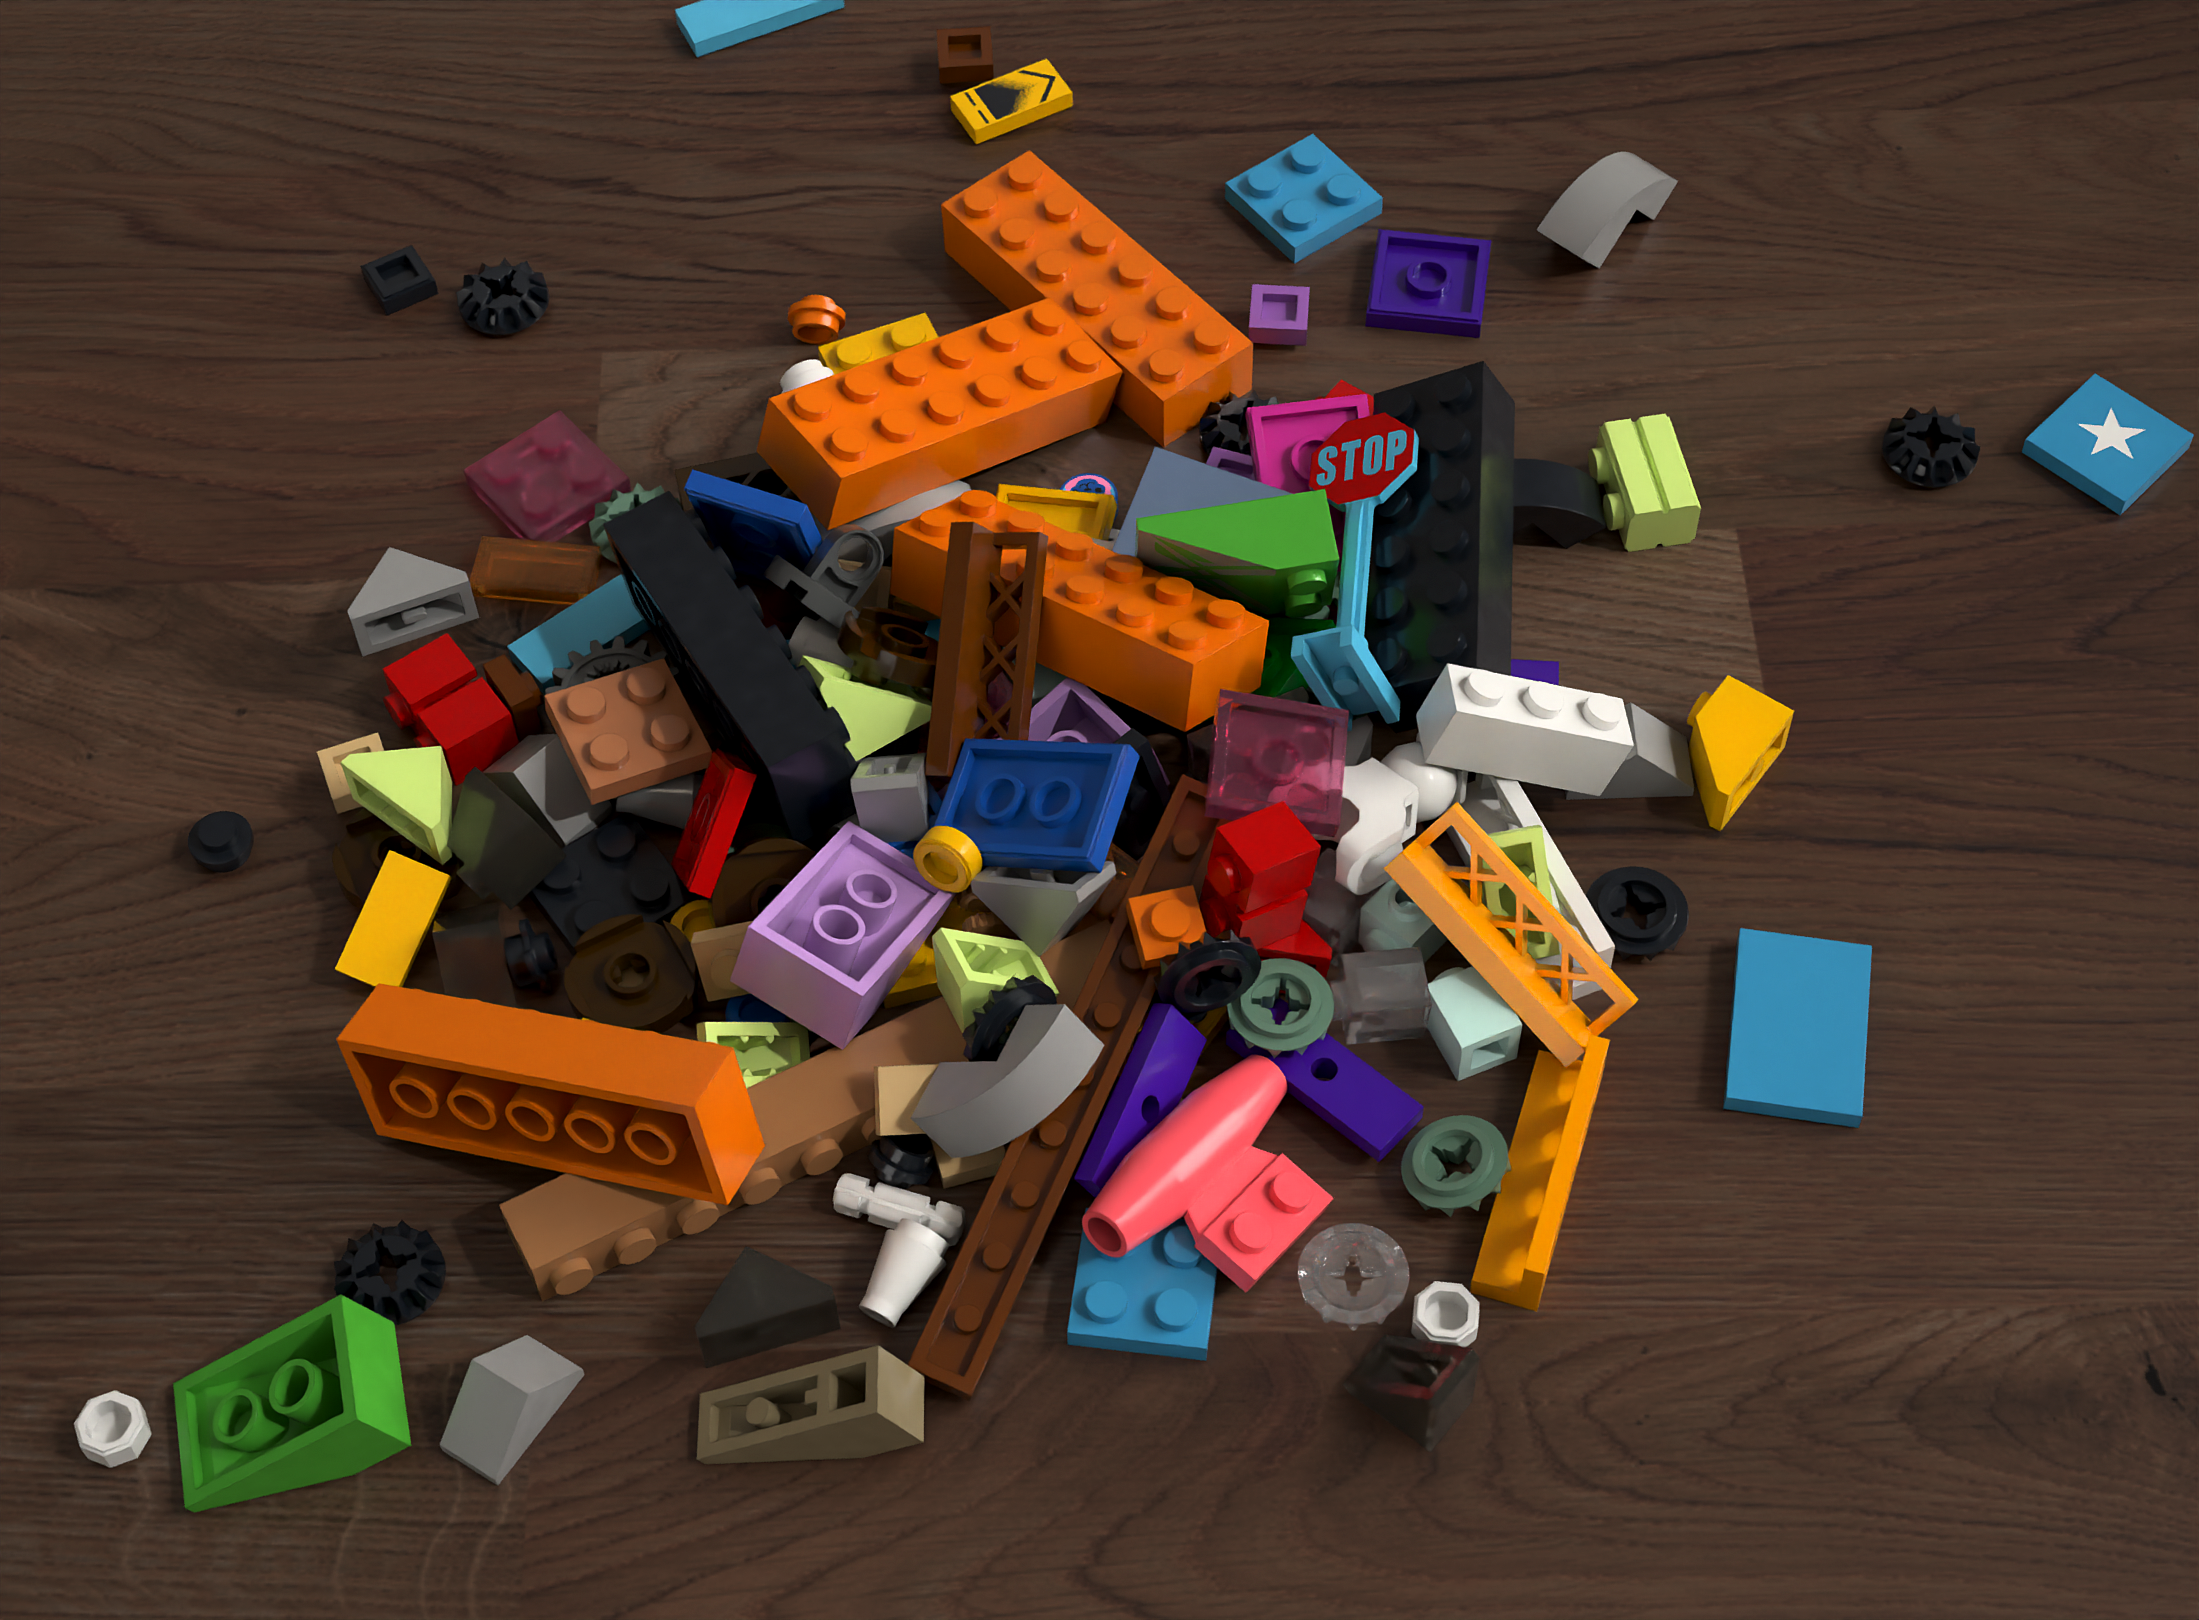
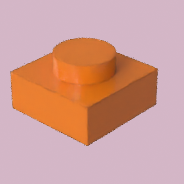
M1193 885L1128 898L1125 908L1142 970L1160 966L1161 958L1178 953L1179 942H1195L1199 940L1204 931L1206 932Z

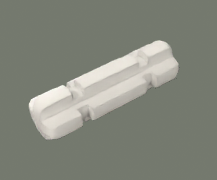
M851 1173L843 1174L840 1177L833 1194L834 1209L837 1212L855 1218H860L863 1213L868 1214V1222L894 1230L900 1220L905 1218L929 1228L942 1237L949 1246L956 1245L959 1241L966 1221L965 1210L962 1207L944 1201H938L936 1206L929 1204L930 1197L881 1182L877 1183L875 1187L869 1186L870 1179Z

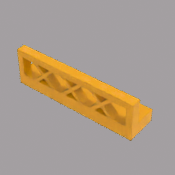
M1458 802L1450 807L1383 868L1565 1067L1569 1066L1585 1052L1590 1035L1598 1036L1638 1001L1633 992ZM1452 825L1471 846L1470 867L1448 866L1430 844ZM1483 860L1492 869H1483ZM1461 879L1470 880V889ZM1482 881L1505 883L1516 894V917L1493 915L1482 903ZM1528 909L1537 918H1528ZM1506 928L1516 929V938ZM1528 930L1550 932L1561 943V966L1538 964L1527 952ZM1573 958H1574L1583 968L1573 967ZM1552 978L1561 979V988ZM1573 980L1596 982L1614 1003L1591 1021L1572 1001Z
M1590 1035L1583 1061L1576 1059L1567 1067L1553 1053L1538 1050L1508 1153L1511 1171L1505 1173L1501 1179V1194H1497L1472 1277L1470 1293L1533 1311L1538 1310L1602 1080L1609 1039Z

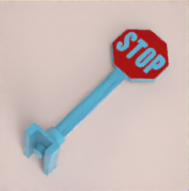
M1387 413L1344 422L1311 456L1309 478L1311 491L1325 489L1328 503L1341 512H1346L1336 628L1292 637L1291 658L1339 733L1352 731L1353 715L1380 711L1387 724L1399 722L1401 701L1369 651L1368 641L1364 638L1374 508L1378 504L1384 503L1417 471L1418 435L1415 430Z

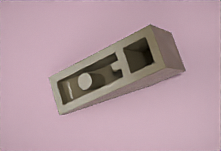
M879 1345L700 1393L697 1460L704 1464L865 1458L924 1442V1376Z

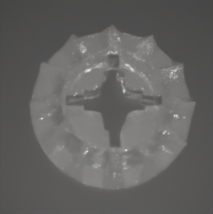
M1344 1223L1331 1226L1319 1232L1308 1242L1299 1260L1297 1279L1302 1290L1304 1304H1310L1317 1310L1325 1324L1334 1320L1346 1323L1354 1331L1361 1324L1373 1321L1381 1325L1389 1313L1397 1306H1402L1409 1283V1267L1402 1249L1388 1234L1369 1225ZM1350 1256H1356V1266H1359L1360 1275L1372 1278V1280L1362 1281L1360 1291H1357V1297L1350 1296L1345 1280L1334 1279V1277L1344 1276L1346 1266H1349Z

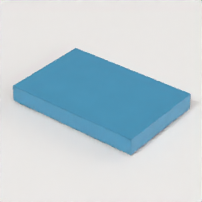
M1740 928L1736 944L1723 1109L1859 1128L1863 1116L1871 945Z

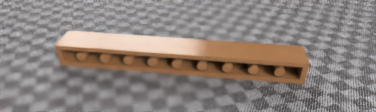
M1108 919L1057 942L1040 956L1042 963L1060 993L1056 997L1057 1004H1065L1071 1011L1111 928ZM944 997L933 1000L853 1038L843 1050L837 1046L748 1087L747 1091L765 1147L728 1206L565 1173L499 1204L509 1236L541 1300L544 1301L557 1294L567 1295L577 1292L588 1285L594 1276L619 1264L637 1263L648 1257L657 1246L684 1233L696 1234L712 1226L720 1216L745 1204L754 1205L762 1203L773 1197L782 1186L807 1174L818 1175L825 1173L835 1167L843 1157L871 1145L874 1140H881L882 1136L876 1135L874 1066L970 1062L963 1055L967 1042L963 1038L962 1032Z

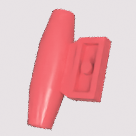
M1250 1055L1192 1091L1125 1155L1084 1214L1082 1227L1086 1237L1093 1246L1107 1256L1119 1258L1183 1216L1196 1242L1194 1247L1247 1293L1322 1215L1334 1199L1283 1153L1278 1156L1252 1146L1287 1093V1081L1280 1068L1264 1056Z

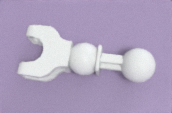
M1418 733L1416 742L1396 746L1385 756L1381 763L1372 757L1356 766L1346 767L1333 764L1309 766L1279 784L1268 796L1265 808L1284 801L1315 840H1332L1337 842L1336 877L1334 880L1351 892L1362 895L1393 879L1383 868L1403 851L1402 843L1415 835L1416 823L1436 819L1450 804L1454 805L1456 802L1461 804L1465 801L1469 771L1425 763Z

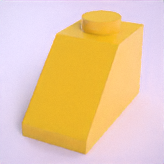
M1729 675L1713 695L1706 691L1700 695L1687 719V724L1693 727L1688 748L1690 763L1709 826L1718 831L1723 829L1785 748L1794 710Z

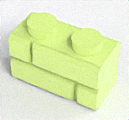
M1665 413L1639 417L1636 422H1632L1631 419L1604 422L1599 427L1596 448L1589 450L1588 465L1590 476L1596 479L1598 484L1603 483L1606 495L1603 498V511L1608 529L1619 530L1624 548L1628 552L1653 549L1658 544L1666 547L1690 543L1696 536L1701 506L1670 418Z

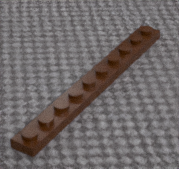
M1184 774L1181 775L1072 1009V1012L1104 1044V1047L1087 1075L1075 1090L1036 1126L1011 1141L908 1362V1366L924 1376V1381L970 1401L1157 989L1153 977L1161 971V966L1142 970L1125 908L1128 898L1193 885L1198 900L1203 888L1205 875H1208L1207 865L1216 828L1234 821L1242 800Z

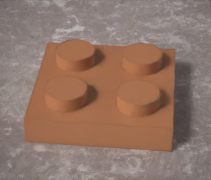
M664 658L545 695V711L592 805L705 769L709 764L712 750Z

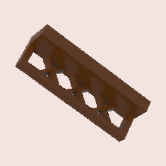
M951 522L925 776L949 784L965 738L992 739L998 733L1003 740L1028 741L1048 536L1041 532L994 533L975 522ZM1027 549L1025 571L1008 587L1000 577L1002 550ZM1011 607L1020 618L1018 635L1002 650L993 639L994 625ZM1005 670L1013 680L1012 697L995 712L987 702L988 685Z

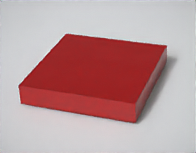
M718 748L712 753L671 862L672 868L688 891L708 898L712 896L757 776L738 755Z

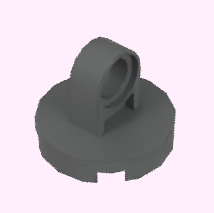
M844 524L835 528L827 535L803 571H800L776 554L762 575L840 629L845 613L849 610L852 611L854 618L859 617L860 612L854 609V607L878 575L884 562V550L878 538L865 528L855 524ZM851 538H861L868 547V557L865 563L853 571L842 569L838 562V551L841 545Z

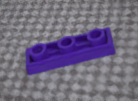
M1280 997L1275 999L1273 1008H1269L1272 1011V1019L1275 1020L1276 1025H1281L1282 1021H1285L1287 1013L1291 1012L1288 1003ZM1230 1028L1226 1032L1227 1046L1244 1059L1255 1054L1264 1056L1274 1062L1286 1078L1288 1093L1378 1162L1422 1119L1424 1106L1327 1033L1324 1040L1317 1039L1308 1045L1303 1055L1297 1050L1282 1051L1274 1059L1267 1049L1258 1046L1248 1049L1244 1038L1236 1030H1231ZM1317 1078H1328V1079H1330V1080H1328V1081H1321V1080H1318Z
M1153 1003L1142 1030L1138 1032L1134 1039L1132 1052L1118 1083L1109 1094L1106 1109L1094 1136L1081 1156L1080 1166L1074 1179L1095 1198L1125 1155L1179 1104L1207 1041L1172 1004Z

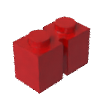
M448 633L382 669L390 694L383 697V701L393 721L401 730L408 726L412 728L417 735L414 738L417 748L442 747L450 777L455 786L486 770L519 743L510 711L483 677L473 682L470 681L478 676L476 668Z
M1284 801L1216 828L1207 865L1208 875H1205L1199 901L1205 929L1211 937H1216L1223 931L1231 929L1237 937H1250L1256 950L1299 931L1308 898V893L1304 888L1311 886L1321 846Z

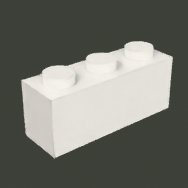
M1449 663L1446 664L1416 714L1425 763L1595 796L1602 794L1634 747L1622 698Z

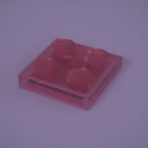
M560 410L464 469L467 485L535 554L594 518L595 504L608 502L613 489L621 493L632 491L629 477Z
M1220 689L1215 702L1204 816L1234 821L1284 801L1311 834L1335 837L1341 821L1349 710Z

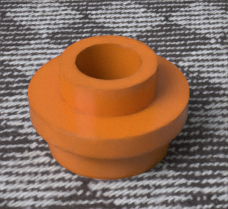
M805 296L801 301L792 304L788 310V321L793 326L792 333L794 337L806 343L828 344L834 342L838 338L839 331L845 326L846 314L844 310L835 305V302L826 296Z

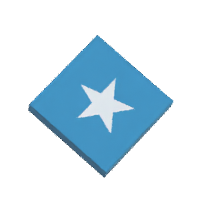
M2094 374L2026 438L2022 453L2121 515L2189 449L2194 435L2099 375Z

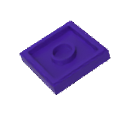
M1378 229L1365 326L1480 338L1491 240Z

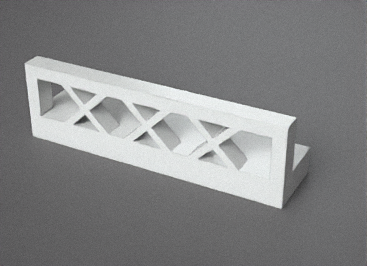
M1476 773L1475 781L1467 783L1465 801L1460 806L1486 834L1533 825L1542 826L1553 907L1611 969L1615 945L1518 781ZM1450 804V806L1441 815H1439L1438 818H1440L1453 805ZM1451 825L1446 829V832L1466 867H1470L1471 846ZM1558 941L1559 955L1535 959L1538 964L1561 966V943ZM1573 958V967L1583 968V967ZM1552 978L1561 988V979ZM1573 980L1572 1000L1602 988L1596 982Z

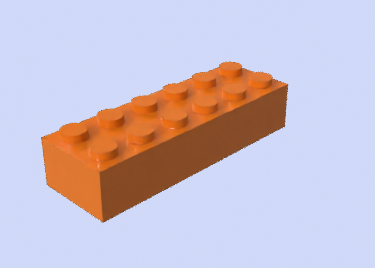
M1030 150L941 204L945 252L1011 311L1051 297L1122 369L1123 373L1113 403L1163 448L1198 426L1200 419L1207 415L1210 402L1223 403L1229 392L1240 398L1252 390L1253 342Z
M1050 297L769 398L757 452L801 502L807 504L810 512L828 531L905 501L913 496L936 489L1105 423L1123 371Z
M982 490L966 491L961 496L934 509L924 511L920 516L894 528L890 594L941 617L951 522H975L994 533L1041 532L1047 535L1048 546L1036 662L1181 731L1186 732L1261 687L1269 620L1246 611L1244 606L1236 601L1219 599L1194 588L1193 584L1186 579L1170 577L1149 568L1134 556L1118 554L1097 545L1087 535L1070 533L1052 525L1037 513L1021 511L1000 502L992 493ZM1027 549L1002 550L1000 577L1008 587L1025 571ZM1011 607L994 625L993 639L998 645L1006 647L1018 635L1020 618Z
M378 983L336 1039L376 1134L380 1136L727 1206L765 1147L734 1048L714 1042H701L662 1035L653 1031H640L602 1024L593 1020L574 1019L541 1013L532 1009L524 1010L486 1003L476 999L458 998L430 993L421 989H408Z

